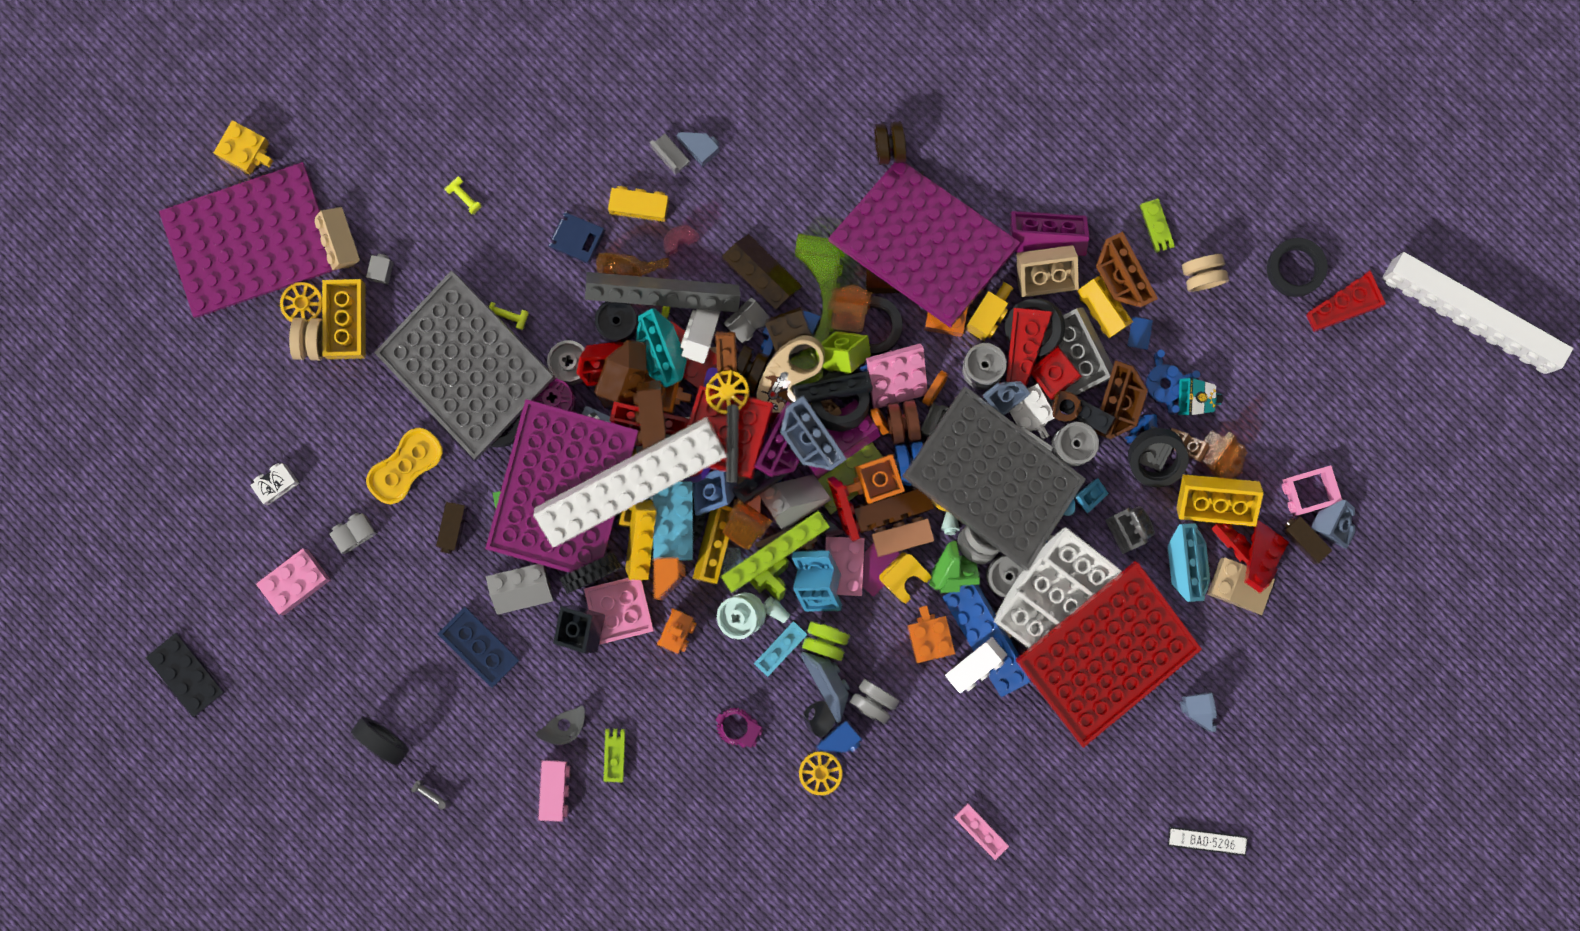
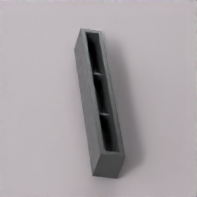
M587 272L585 300L738 312L740 288L739 285Z

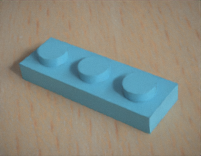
M793 621L757 659L754 665L768 677L807 634Z

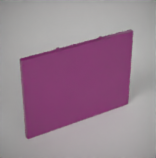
M874 542L864 552L862 585L873 597L885 586L880 581L879 575L900 555L899 552L877 557Z

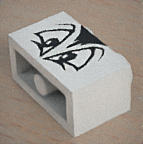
M277 463L269 469L270 472L266 475H259L253 480L254 483L250 485L264 505H270L300 484L286 464Z

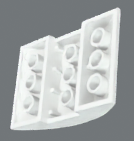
M1063 528L1040 550L1030 568L1022 571L1001 604L994 622L1030 648L1122 571L1067 528Z

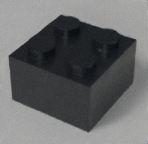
M575 605L560 606L553 644L584 654L598 652L605 614Z

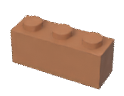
M923 517L912 519V523L907 525L904 522L894 524V528L886 530V527L878 528L872 534L877 557L934 542L929 520H923Z

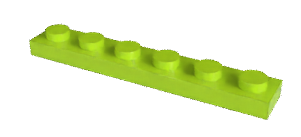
M817 511L721 577L733 593L827 530L829 526L820 512Z

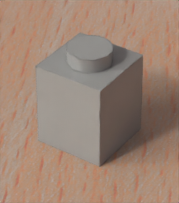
M383 254L371 255L366 278L373 282L388 285L393 268V262L389 259V256Z

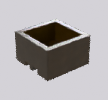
M802 306L765 320L766 328L776 352L784 344L796 337L804 335L813 337ZM808 344L797 345L790 351V354L812 346Z

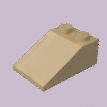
M1221 558L1207 595L1262 615L1275 579L1273 578L1271 584L1262 593H1259L1244 582L1247 566L1227 558Z

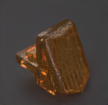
M857 284L840 288L834 287L828 309L833 310L831 327L838 330L862 332L866 314L870 309L872 292H868Z
M1215 431L1209 432L1203 441L1207 442L1210 446L1201 463L1209 468L1211 473L1217 478L1233 479L1242 474L1245 456L1247 455L1245 446L1240 444L1236 436L1230 432L1226 436H1221Z
M738 501L728 516L730 519L722 532L735 544L749 550L756 539L763 536L773 521L750 505H745Z

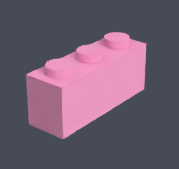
M542 761L539 820L563 821L564 817L568 816V805H565V797H569V785H566V777H570V766H567V761Z

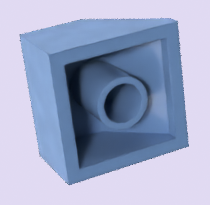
M715 470L709 472L702 481L692 483L695 515L698 516L730 504L735 497L732 488L738 485L737 482H727L726 472Z

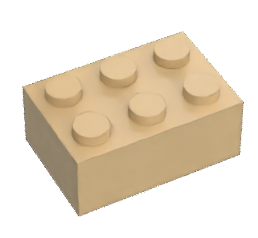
M1073 245L1016 253L1018 288L1022 297L1079 290L1078 255Z

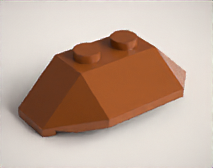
M1120 232L1107 238L1096 268L1112 299L1137 307H1143L1156 301L1158 298L1124 233Z

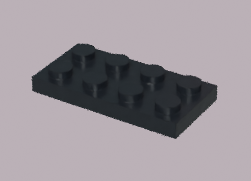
M178 633L173 634L145 657L192 717H196L225 693Z

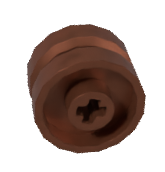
M904 401L903 414L897 402L887 404V421L893 445L904 444L905 432L911 443L921 441L920 424L915 401Z

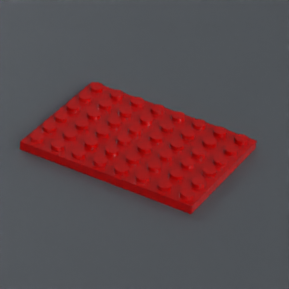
M1134 561L1015 659V661L1080 746L1084 748L1202 649L1139 563Z

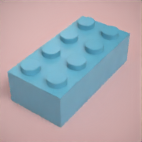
M677 482L653 495V504L656 509L653 560L654 558H678L681 561L693 560L692 482Z

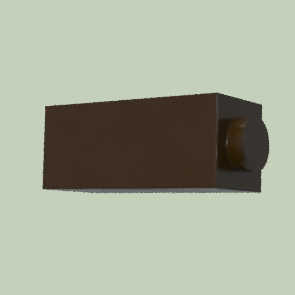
M446 502L436 547L441 548L440 552L452 554V551L458 552L467 506Z
M1301 516L1295 519L1292 517L1284 524L1286 527L1282 531L1313 564H1319L1333 551Z

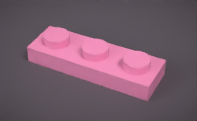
M968 803L954 816L994 860L1009 847Z

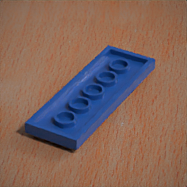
M978 585L960 586V592H950L942 597L973 651L993 637L1007 654L1003 659L1004 664L997 670L994 668L989 670L991 674L988 676L1000 697L1031 682L1015 661L1020 655L1005 630L994 622L996 615Z

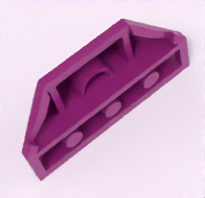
M789 402L784 405L772 423L754 466L769 476L794 472L799 462V458L781 434L786 407L791 404Z

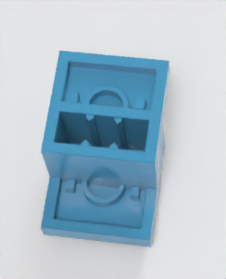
M825 550L793 552L792 560L798 569L793 590L804 611H841L842 603L837 595L841 573L831 552Z

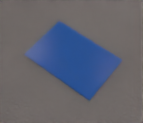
M1132 317L1133 323L1131 324L1127 346L1148 350L1153 320Z

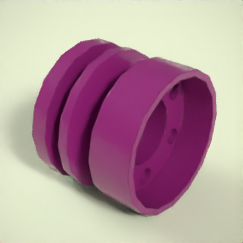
M557 378L534 400L571 412L574 411L576 405V398L571 388L564 381ZM553 394L555 397H557V399L554 400L555 403H552L550 400H548L551 399V395Z

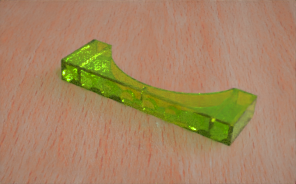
M798 234L795 256L811 270L822 295V317L814 338L822 343L829 337V331L833 332L835 321L831 320L832 313H836L837 302H834L835 294L839 295L840 283H837V277L842 276L843 265H840V257L844 258L845 253L830 243L828 238ZM814 347L805 349L790 359V362L801 369H811L818 364L816 349ZM820 369L816 375L793 386L819 381L824 377V369Z

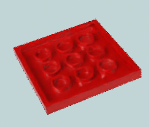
M700 386L687 427L707 417L725 448L727 456V414L715 411L706 400V387ZM710 388V396L719 393V391ZM735 395L736 398L743 402L745 396ZM717 397L711 400L715 407L717 406L721 397ZM748 397L745 405L739 410V476L753 478L756 468L754 466L760 455L774 404L771 402ZM726 400L723 401L720 407L721 410H727ZM730 400L731 405L739 406L736 401ZM726 457L709 465L707 468L726 472Z

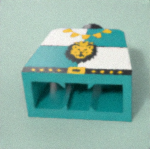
M1193 378L1180 379V410L1178 415L1214 412L1215 405L1222 404L1223 395L1216 393L1215 384Z

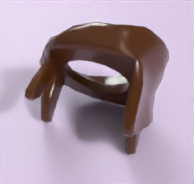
M1067 391L1057 392L1052 405L1053 417L1060 421L1074 420L1082 411L1081 400L1073 393ZM1069 399L1074 402L1075 410L1072 414L1065 415L1060 411L1059 405L1063 400Z

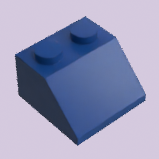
M843 721L816 747L818 750L848 752L851 750L853 752L861 745L859 743L861 738L846 721Z

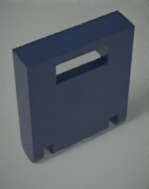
M564 212L562 216L567 218V221L560 219L551 239L557 243L556 245L549 243L548 247L590 265L605 233V229ZM591 234L595 239L589 252H586L583 248Z

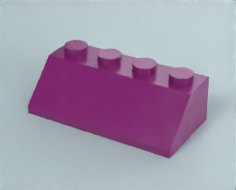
M1011 211L1010 235L1020 242V246L1015 252L1073 245L1078 256H1086L1089 242L1087 216Z

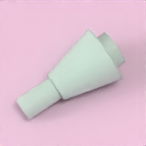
M947 511L941 527L944 534L955 535L956 532L960 531L958 519Z

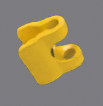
M902 552L879 575V579L900 601L907 604L911 598L905 590V581L911 576H917L920 580L927 583L931 579V575L912 555Z

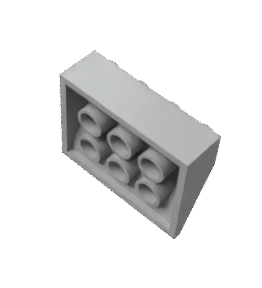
M1084 307L1076 308L1063 315L1065 334L1059 345L1064 354L1082 375L1080 379L1065 390L1076 396L1109 380L1113 365ZM1052 322L1048 325L1041 345L1045 344L1051 337ZM1048 354L1039 356L1040 360H1042Z

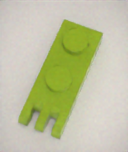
M1159 199L1140 204L1155 252H1160L1158 244L1161 245L1163 251L1167 250L1166 242H1168L1170 248H1173L1174 242Z
M605 729L603 782H624L625 729H621V737H617V729H613V737H610V729Z

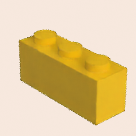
M617 186L616 188H611L608 211L609 214L666 222L669 198L665 193L654 191L653 194L646 193L644 189L631 191L627 187Z
M1101 276L1092 279L1077 290L1081 301L1087 305L1091 316L1097 320L1102 332L1108 338L1116 335L1133 323L1121 303L1112 299Z

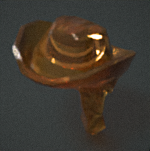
M607 252L599 253L596 259V267L598 273L642 277V275L657 269L668 267L670 260L662 258L657 261L644 262L635 256Z

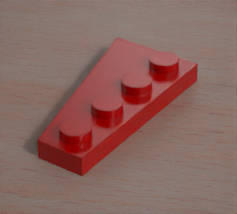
M1014 308L1006 382L1021 381L1027 386L1053 311Z
M1257 520L1256 526H1253L1254 533L1251 536L1252 547L1249 550L1250 559L1247 563L1244 582L1257 592L1262 593L1289 541Z

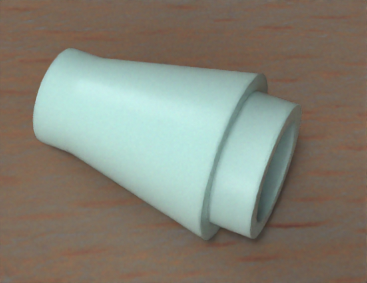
M770 596L763 603L766 614L782 623H785L790 617V614L776 597Z

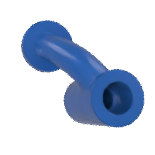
M1150 414L1141 417L1138 426L1130 431L1129 436L1125 437L1127 443H1132L1142 426H1144V431L1149 430L1151 426L1158 428L1157 415Z

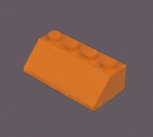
M654 558L655 599L664 600L682 582V577H686V566L680 559Z

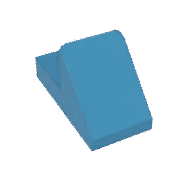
M1097 478L1083 490L1077 492L1074 498L1081 508L1088 513L1109 493Z

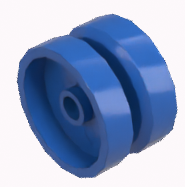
M922 441L911 443V455H909L905 444L894 446L895 463L903 487L912 485L902 476L923 447Z

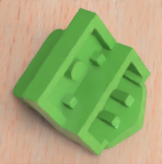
M957 541L949 542L932 570L929 585L935 590H940V593L960 592V586L978 585L979 573L977 564L968 560L964 555L959 556Z

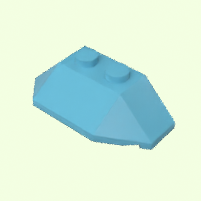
M1196 523L1179 524L1168 544L1171 583L1187 602L1204 601L1210 584L1206 541L1198 530Z

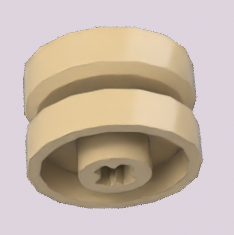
M1223 254L1200 257L1182 265L1183 274L1188 277L1193 276L1186 281L1189 292L1213 288L1230 281L1226 270H1218L1225 265Z
M294 318L292 320L289 335L292 359L304 360L307 356L310 360L315 361L323 359L321 318H312L309 322L305 318Z

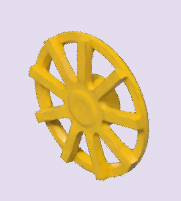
M306 282L290 285L285 289L280 299L282 314L290 322H292L299 311L301 312V318H305V310L312 315L311 318L307 319V322L312 318H318L322 310V295L320 291L312 284ZM304 285L302 295H299L295 286ZM308 287L312 288L315 292L306 297ZM291 288L296 295L295 298L286 295ZM318 295L319 302L309 301L314 296ZM284 298L293 301V304L284 307ZM309 306H319L316 313L309 308ZM295 308V311L289 317L285 310Z
M731 370L716 373L706 385V400L719 413L727 414V410L720 409L724 400L727 401L728 407V405H731L730 400L733 399L739 404L740 410L745 405L749 396V387L744 377ZM728 374L727 384H724L720 376ZM732 375L740 378L733 385H731ZM718 378L721 387L714 386L712 383ZM741 382L744 383L745 390H735V387ZM710 388L719 391V393L710 396ZM745 394L743 402L736 398L735 395ZM717 397H721L720 401L715 407L711 400Z
M818 751L809 754L802 761L799 768L801 784L808 792L814 795L832 793L838 788L842 780L841 764L835 756L828 752ZM816 755L818 756L817 766L810 761V758ZM821 755L830 757L825 765H822ZM833 759L838 767L828 769L827 767ZM806 762L813 767L812 771L803 770ZM839 770L838 779L829 775L830 772ZM802 773L812 774L813 777L804 782ZM826 779L836 782V785L830 789ZM816 780L815 790L810 789L807 785ZM820 782L824 783L827 791L818 792Z

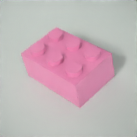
M301 549L256 583V585L279 615H286L331 579L308 549Z

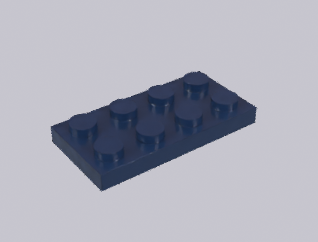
M466 606L438 633L491 688H494L520 661Z

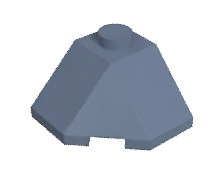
M1021 381L996 383L987 390L983 397L993 408L1002 415H1005L1031 393Z
M1341 500L1319 511L1313 520L1311 528L1319 536L1347 549L1355 533V525L1352 524L1355 507L1348 501Z
M1199 693L1182 697L1180 702L1182 713H1185L1186 717L1207 731L1216 732V724H1212V720L1216 718L1213 694Z

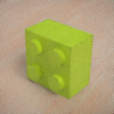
M835 331L821 343L825 351V359L821 369H827V371L852 373L866 361V358L871 357L868 335ZM816 350L817 361L819 363V354Z

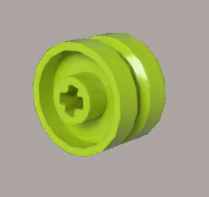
M810 622L807 632L818 638L817 640L805 638L802 648L842 661L844 650L835 647L834 644L847 645L850 635L825 624L820 625Z

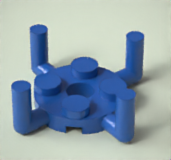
M1158 350L1154 354L1156 367L1149 372L1145 384L1149 389V396L1158 402L1166 403L1169 414L1174 415L1180 410L1178 405H1174V400L1179 397L1180 379H1197L1200 376V372L1196 370L1191 374L1182 375L1176 366L1163 363L1162 357L1165 355L1164 350ZM1161 379L1169 380L1170 387L1168 389L1161 387Z

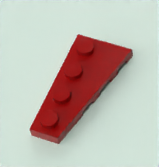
M1368 271L1364 276L1355 280L1333 297L1308 312L1306 317L1313 332L1384 307L1386 303L1371 271Z
M1215 523L1212 527L1213 532L1227 548L1232 547L1234 549L1235 557L1240 562L1244 561L1247 564L1250 559L1249 550L1252 545L1247 541L1246 537L1233 529L1231 524ZM1275 568L1266 588L1271 584L1278 570L1277 568Z

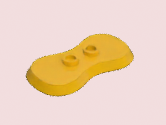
M424 428L409 430L401 438L396 451L389 458L375 464L369 470L366 478L369 491L374 497L385 504L400 502L407 495L413 481L420 474L432 469L439 463L443 453L441 443L430 431Z

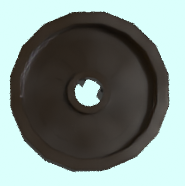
M901 121L890 123V134H888L885 123L874 124L875 146L879 165L890 163V152H892L895 163L906 162V139Z
M744 346L737 359V370L744 379L746 378L749 393L755 394L766 369L769 355L760 352L752 362L754 349Z

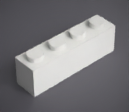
M692 310L680 348L684 349L683 357L704 364L720 311Z

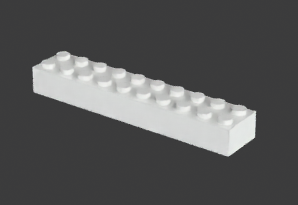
M1405 252L1392 259L1382 277L1390 287L1401 289L1404 295L1415 297L1419 300L1420 304L1426 307L1431 306L1436 309L1439 315L1452 318L1455 324L1464 325L1469 328L1471 333L1485 337L1486 341L1490 344L1499 345L1506 353L1517 355L1522 362L1526 364L1531 363L1541 373L1547 374L1563 368L1573 350L1569 345Z
M706 417L535 507L533 515L552 547H555L725 458L726 450Z

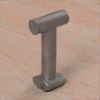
M423 780L416 781L411 789L412 792L418 791L429 798L440 809H446L451 806L449 800H444L425 787Z

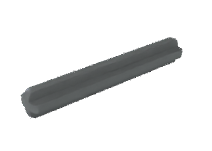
M728 405L726 481L729 483L738 481L739 407L737 405Z

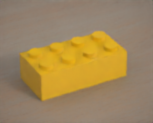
M361 279L322 280V356L326 359H366V283Z
M1183 474L1176 507L1178 517L1182 520L1256 526L1263 490L1259 481Z

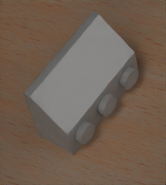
M535 564L486 576L489 594L497 615L553 602L548 574L544 565Z

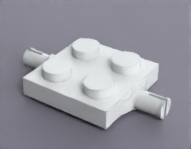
M1036 384L1027 388L1031 394L1009 412L1019 428L1024 427L1029 431L1038 430L1042 440L1049 437L1044 426L1054 417L1049 401L1040 385Z

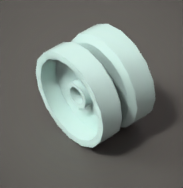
M747 592L738 593L721 603L717 611L718 626L725 635L734 639L746 638L759 630L764 624L766 617L765 607L760 598Z

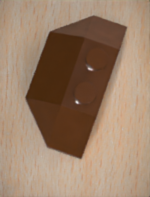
M627 340L623 343V346L616 349L606 358L594 391L604 408L612 409L614 401L634 404V393H637V383L643 381L646 373L645 342Z
M1115 360L1100 410L1117 419L1108 435L1094 429L1097 435L1113 439L1138 426L1149 389L1134 366Z

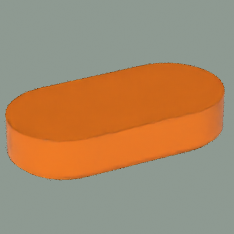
M944 371L939 372L922 401L923 404L927 406L932 405L945 385L948 373Z
M877 407L870 410L874 423L881 434H888V423L882 412Z

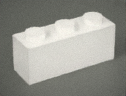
M991 637L954 666L945 676L959 693L965 689L970 691L977 685L975 681L979 678L982 681L991 674L989 670L992 668L997 670L1004 664L1003 659L1007 654L995 639Z

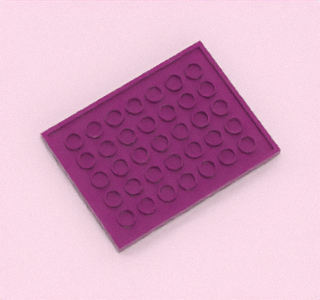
M303 162L159 211L194 318L289 287L294 283L303 282L335 271L332 270L331 264L327 261V252L321 243L319 229L315 226V217L320 212Z
M894 162L828 238V241L950 328L1020 246L1018 240L905 162Z
M526 399L485 549L569 573L604 557L616 515L552 547L533 515L534 509L632 457L639 430Z

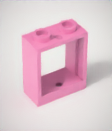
M1331 465L1283 480L1282 489L1284 494L1288 496V508L1294 516L1325 508L1342 500ZM1321 474L1329 501L1302 509L1293 482Z

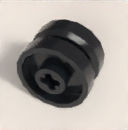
M605 301L599 306L595 314V325L605 341L609 343H624L635 337L639 321L634 308L629 303ZM618 319L620 322L615 324L614 320Z

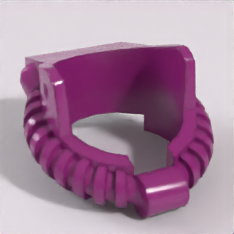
M739 708L727 709L723 714H718L715 720L718 722L717 730L722 740L732 745L739 744L742 748L746 746L750 748L752 746L755 747L758 741L756 738L763 731L761 729L762 726L758 725L757 720L751 719L749 713ZM732 714L744 717L747 721L746 733L740 738H730L727 736L722 724L725 717Z

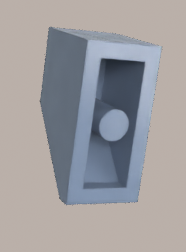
M679 132L677 134L679 142L702 167L719 153V143L713 136L709 137L706 133Z

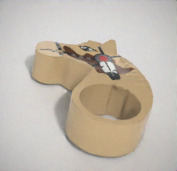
M806 335L796 337L784 344L769 361L758 385L756 399L773 403L772 413H780L787 402L793 403L795 401L793 393L794 384L816 375L822 368L825 351L819 340ZM808 344L817 350L819 363L811 369H801L790 362V351L797 345Z

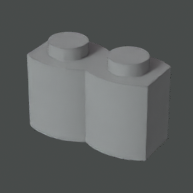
M750 298L738 309V312L733 313L724 322V325L730 332H735L737 340L742 343L750 340L756 329L764 327L765 320L769 316L754 299Z
M355 513L348 518L349 521L346 524L340 523L332 528L333 531L330 533V536L342 554L350 552L377 534L365 514Z

